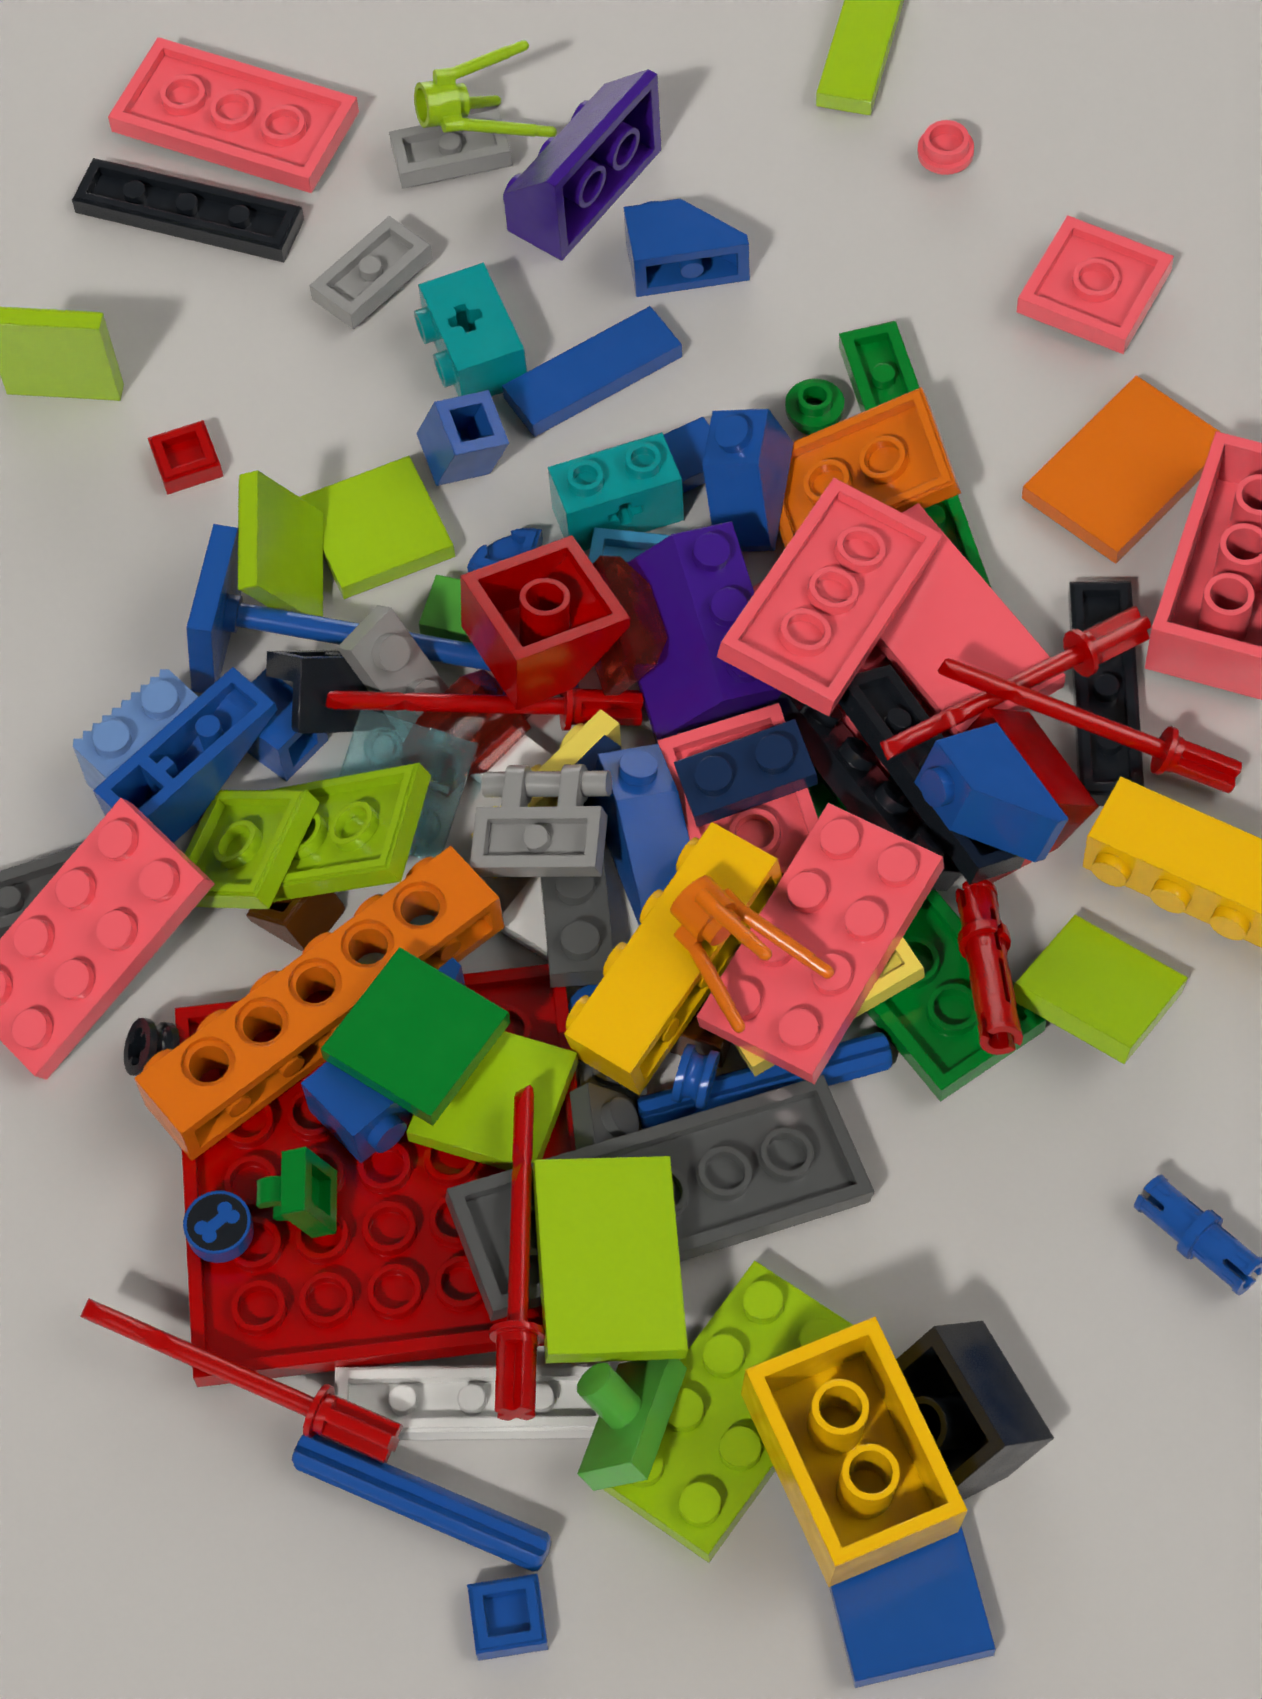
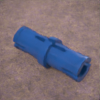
M1162 1174L1153 1178L1144 1187V1190L1150 1196L1146 1198L1144 1195L1139 1194L1134 1203V1208L1140 1213H1144L1178 1242L1176 1250L1186 1259L1196 1257L1227 1283L1237 1295L1246 1292L1257 1281L1250 1275L1253 1272L1257 1275L1262 1274V1258L1256 1256L1222 1227L1223 1218L1212 1209L1211 1211H1202L1172 1186Z

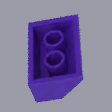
M647 69L605 83L589 101L585 100L579 104L571 121L556 137L547 139L542 145L538 157L522 174H516L508 182L503 194L508 232L563 261L662 150L657 73Z
M732 521L671 534L608 574L607 582L610 590L630 617V627L623 635L640 692L643 694V702L656 744H658L657 740L773 705L783 693L717 658L721 641L754 595L753 586Z

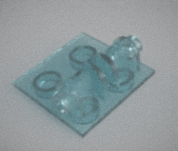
M360 710L339 777L420 763L432 776L409 855L421 859L430 856L436 857L444 851L478 744L434 728L423 727L373 710Z

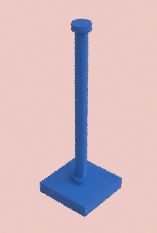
M213 524L186 627L191 690L204 693L220 678L231 633H236L238 627L340 645L360 623L243 603L241 591L238 590V528ZM409 632L429 661L490 671L473 643Z

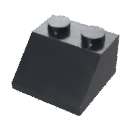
M984 1321L933 1326L896 1359L963 1500L1010 1476L1054 1439Z

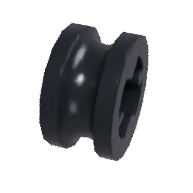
M138 1018L128 1031L125 1041L124 1066L126 1072L131 1076H137L143 1072L144 1066L154 1055L162 1050L174 1049L180 1045L177 1027L169 1022H160L156 1026L151 1019Z

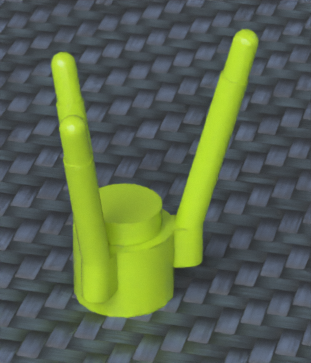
M526 40L501 47L454 67L434 69L433 81L419 82L415 86V111L417 119L423 128L441 126L444 133L472 131L530 137H555L557 134V129L553 126L462 118L469 115L470 109L499 106L501 98L498 95L469 97L466 85L464 83H456V79L528 50L529 44Z

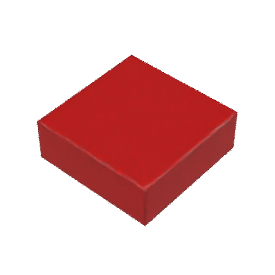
M204 420L147 438L167 495L224 477Z

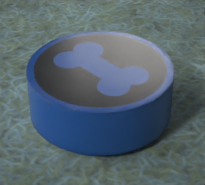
M212 1191L201 1195L191 1203L184 1216V1234L192 1251L198 1257L208 1262L223 1263L231 1261L243 1254L252 1242L254 1222L249 1208L239 1196L231 1192Z

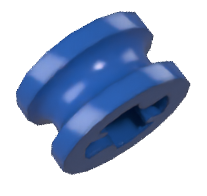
M687 1043L676 1073L671 1101L680 1103L684 1098H691L694 1100L696 1108L704 1110L713 1088L720 1052L711 1050L709 1054L701 1055L697 1052L696 1045Z

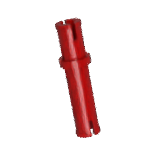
M983 880L971 885L965 881L962 884L964 890L957 888L955 892L962 925L957 941L962 957L968 962L974 1008L978 1021L979 1043L981 1048L987 1053L994 1055L1007 1054L1016 1050L1015 1044L1021 1045L1023 1043V1033L1017 1014L1016 998L1007 958V952L1011 947L1010 932L1000 919L998 893L995 885L989 880Z

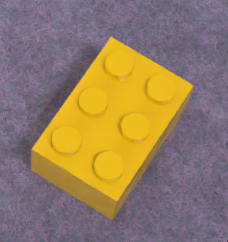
M876 1316L745 1369L741 1396L828 1587L958 1533L968 1510Z

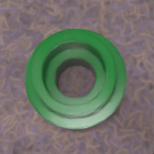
M803 380L795 384L786 396V415L798 431L810 435L841 420L844 414V396L836 385L827 380ZM811 402H819V403H821V404H819V405H811V404H808V403H811Z

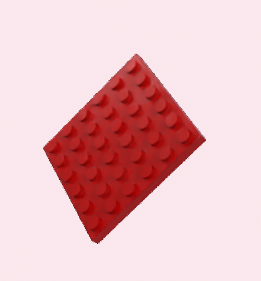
M548 964L463 974L467 988L509 1012L511 1023L505 1029L506 1032L571 1050L564 1035L567 1030L566 1020L569 1015L566 987L550 988ZM318 991L311 994L305 1001L309 1003L323 1002L333 993ZM238 1001L175 1008V1025L179 1032L180 1044L196 1033L197 1028L207 1016L217 1010H227ZM274 1029L264 1030L258 1033L252 1041L268 1042L274 1039L280 1031ZM319 1067L193 1161L182 1150L185 1213L191 1203L201 1195L212 1191H227L239 1196L246 1203L254 1222V1236L251 1244L243 1254L228 1262L213 1263L201 1259L192 1251L186 1238L192 1344L269 1378L335 1371V1367H371L496 1352V1343L489 1338L490 1327L496 1323L507 1321V1317L494 1321L490 1320L445 1197L447 1188L506 1170L409 1142L406 1131L392 1148L383 1153L374 1152L363 1163H360L309 1111L301 1082ZM221 1068L209 1070L201 1076L199 1081L214 1082L220 1079L227 1070ZM576 1070L542 1159L576 1150L569 1093L578 1088ZM307 1147L337 1170L336 1234L311 1238L291 1222L273 1219V1206L262 1209L256 1206L257 1181L264 1177L281 1176L282 1151ZM542 1306L529 1309L528 1321L543 1327ZM544 1341L538 1344V1346H544ZM192 1367L193 1379L197 1387L230 1384Z

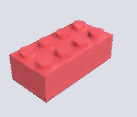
M1216 431L1151 628L1145 669L1262 700V443Z

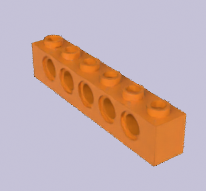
M452 846L446 848L436 857L430 856L420 860L409 870L402 882L384 895L377 894L368 898L359 906L353 918L332 933L325 932L315 937L305 947L302 955L282 970L271 971L263 975L252 986L249 994L229 1009L217 1010L207 1016L197 1028L196 1033L174 1049L162 1050L154 1055L144 1066L143 1072L134 1078L145 1106L190 1160L193 1161L326 1061L321 1053L322 1046L399 947L437 970L452 957L459 962L504 928L500 898ZM421 915L436 917L426 925L410 924L414 918ZM369 953L384 954L381 960L372 964L358 962L361 957ZM318 991L333 993L323 1002L309 1003L305 1001L311 994ZM274 1029L280 1031L274 1039L268 1042L252 1041L258 1033L264 1030ZM216 1068L227 1070L220 1079L214 1082L199 1081L201 1076L209 1070Z

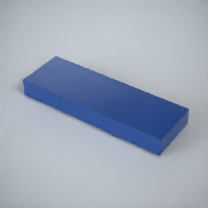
M649 306L502 385L503 398L530 433L536 437L681 358L682 344L653 308Z

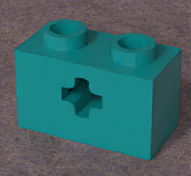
M484 262L418 284L422 308L414 311L415 322L424 344L434 342L438 353L433 354L439 378L445 388L453 385L458 396L489 390L492 397L503 393L502 385L527 372L524 347Z
M662 432L548 467L552 509L563 537L573 535L583 551L591 548L594 527L648 532L684 520L682 478Z

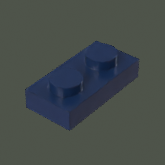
M795 719L674 762L677 775L697 827L818 784L815 768Z

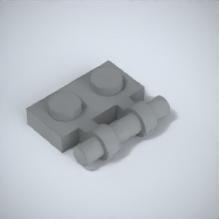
M565 764L561 771H532L529 765H509L505 772L483 773L481 779L483 796L502 797L501 807H476L470 867L480 877H602L608 816L601 806H584V803L588 797L611 795L612 776L609 770L588 771L584 764ZM532 797H558L556 807H528Z

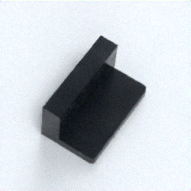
M339 650L267 651L266 676L293 682L291 727L294 732L309 734L397 730L383 710L332 709L326 706L327 694L330 691H368Z

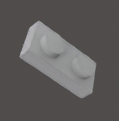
M499 109L462 117L502 121ZM421 125L389 132L402 189L512 166L511 151L506 134L472 131L444 133L441 126L423 128Z
M388 216L309 285L312 300L354 329L433 259L431 245L391 216Z
M377 605L337 647L368 691L399 692L404 694H453L391 607ZM383 710L403 738L417 740L442 714V712Z

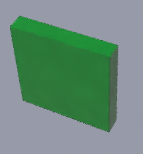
M399 947L322 1046L321 1053L323 1059L433 1126L511 1021L508 1011Z

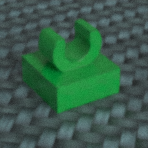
M307 1147L282 1151L281 1176L264 1177L257 1181L256 1206L260 1209L273 1206V1219L276 1221H289L311 1238L336 1234L337 1170Z

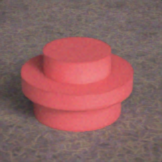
M952 120L937 121L931 124L920 137L917 148L918 159L931 172L942 175L955 174L967 168L972 162L974 142L962 124Z

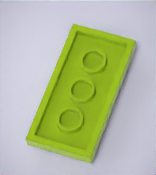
M754 1260L690 1346L685 1359L680 1360L686 1366L687 1371L648 1480L603 1490L710 1563L775 1472V1468L741 1396L745 1369L853 1326V1324Z

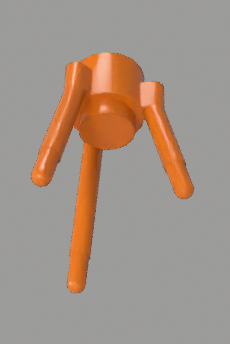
M708 875L699 877L688 885L677 896L670 908L671 914L682 924L674 933V937L689 951L721 1011L725 1014L732 1029L737 1033L745 1030V1023L701 944L704 940L711 946H716L732 934L761 960H769L772 957V951L741 922L743 921L823 978L830 979L834 975V970L830 965L746 906L729 888L723 890Z

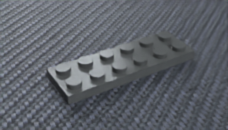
M824 1075L819 1076L815 1085L806 1080L547 1158L670 1156L680 1262L869 1203L874 1194V1189ZM513 1169L447 1188L445 1197L491 1321L507 1317L511 1182ZM533 1176L528 1310L542 1306Z

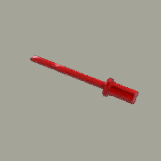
M1133 606L1084 631L1072 629L1064 635L1063 652L1007 680L1031 689L1071 668H1074L1083 677H1090L1097 673L1100 664L1148 641L1150 637L1147 630L1152 628L1150 620L1147 616L1141 617L1137 606ZM982 691L880 742L886 759L889 760L981 714L986 708H993L1007 700Z
M946 658L937 670L939 674L949 679L1151 755L1150 770L1156 775H1161L1165 771L1168 773L1173 772L1230 794L1235 787L1236 777L1242 770V762L1186 741L1183 737L1179 736V730L1173 726H1168L1161 736L1157 738L954 659Z
M573 688L561 693L560 697L553 696L516 710L507 695L330 691L327 694L326 706L332 709L559 715L562 731H570L571 725L586 724L600 709L619 722L620 725L641 726L643 694L639 690Z
M531 1085L517 1091L514 1096L507 1321L492 1325L489 1333V1338L496 1343L497 1348L495 1412L498 1413L497 1418L505 1421L515 1418L530 1420L535 1417L538 1344L545 1339V1329L539 1324L528 1321L532 1195L531 1161L533 1158L534 1091Z
M88 1298L80 1315L83 1319L305 1416L303 1434L306 1437L313 1438L315 1434L322 1435L383 1463H387L391 1452H395L400 1441L398 1436L402 1430V1424L334 1395L335 1389L329 1384H324L315 1397H312Z

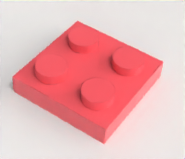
M1067 215L1019 295L1017 313L1124 354L1171 273L1174 256Z

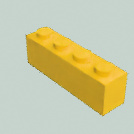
M1120 776L1087 835L1082 867L1091 870L1099 880L1115 887L1126 886L1150 897L1157 906L1168 912L1186 913L1210 924L1214 931L1225 938L1245 940L1262 948V839Z
M713 822L710 823L700 839L694 837L684 846L676 863L677 872L664 891L657 889L651 894L643 906L639 918L641 924L628 943L620 942L614 947L604 964L603 979L591 996L583 995L574 1004L566 1020L567 1030L564 1035L571 1050L577 1052L578 1059L639 1096L711 992L689 951L674 937V933L682 924L670 912L673 902L693 881L708 875L723 890L729 888L746 906L760 914L782 878L780 865L776 857ZM741 921L748 929H751L750 926ZM732 934L716 946H711L706 940L701 943L720 977L741 945V942Z

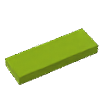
M844 0L816 92L817 107L871 116L904 0Z

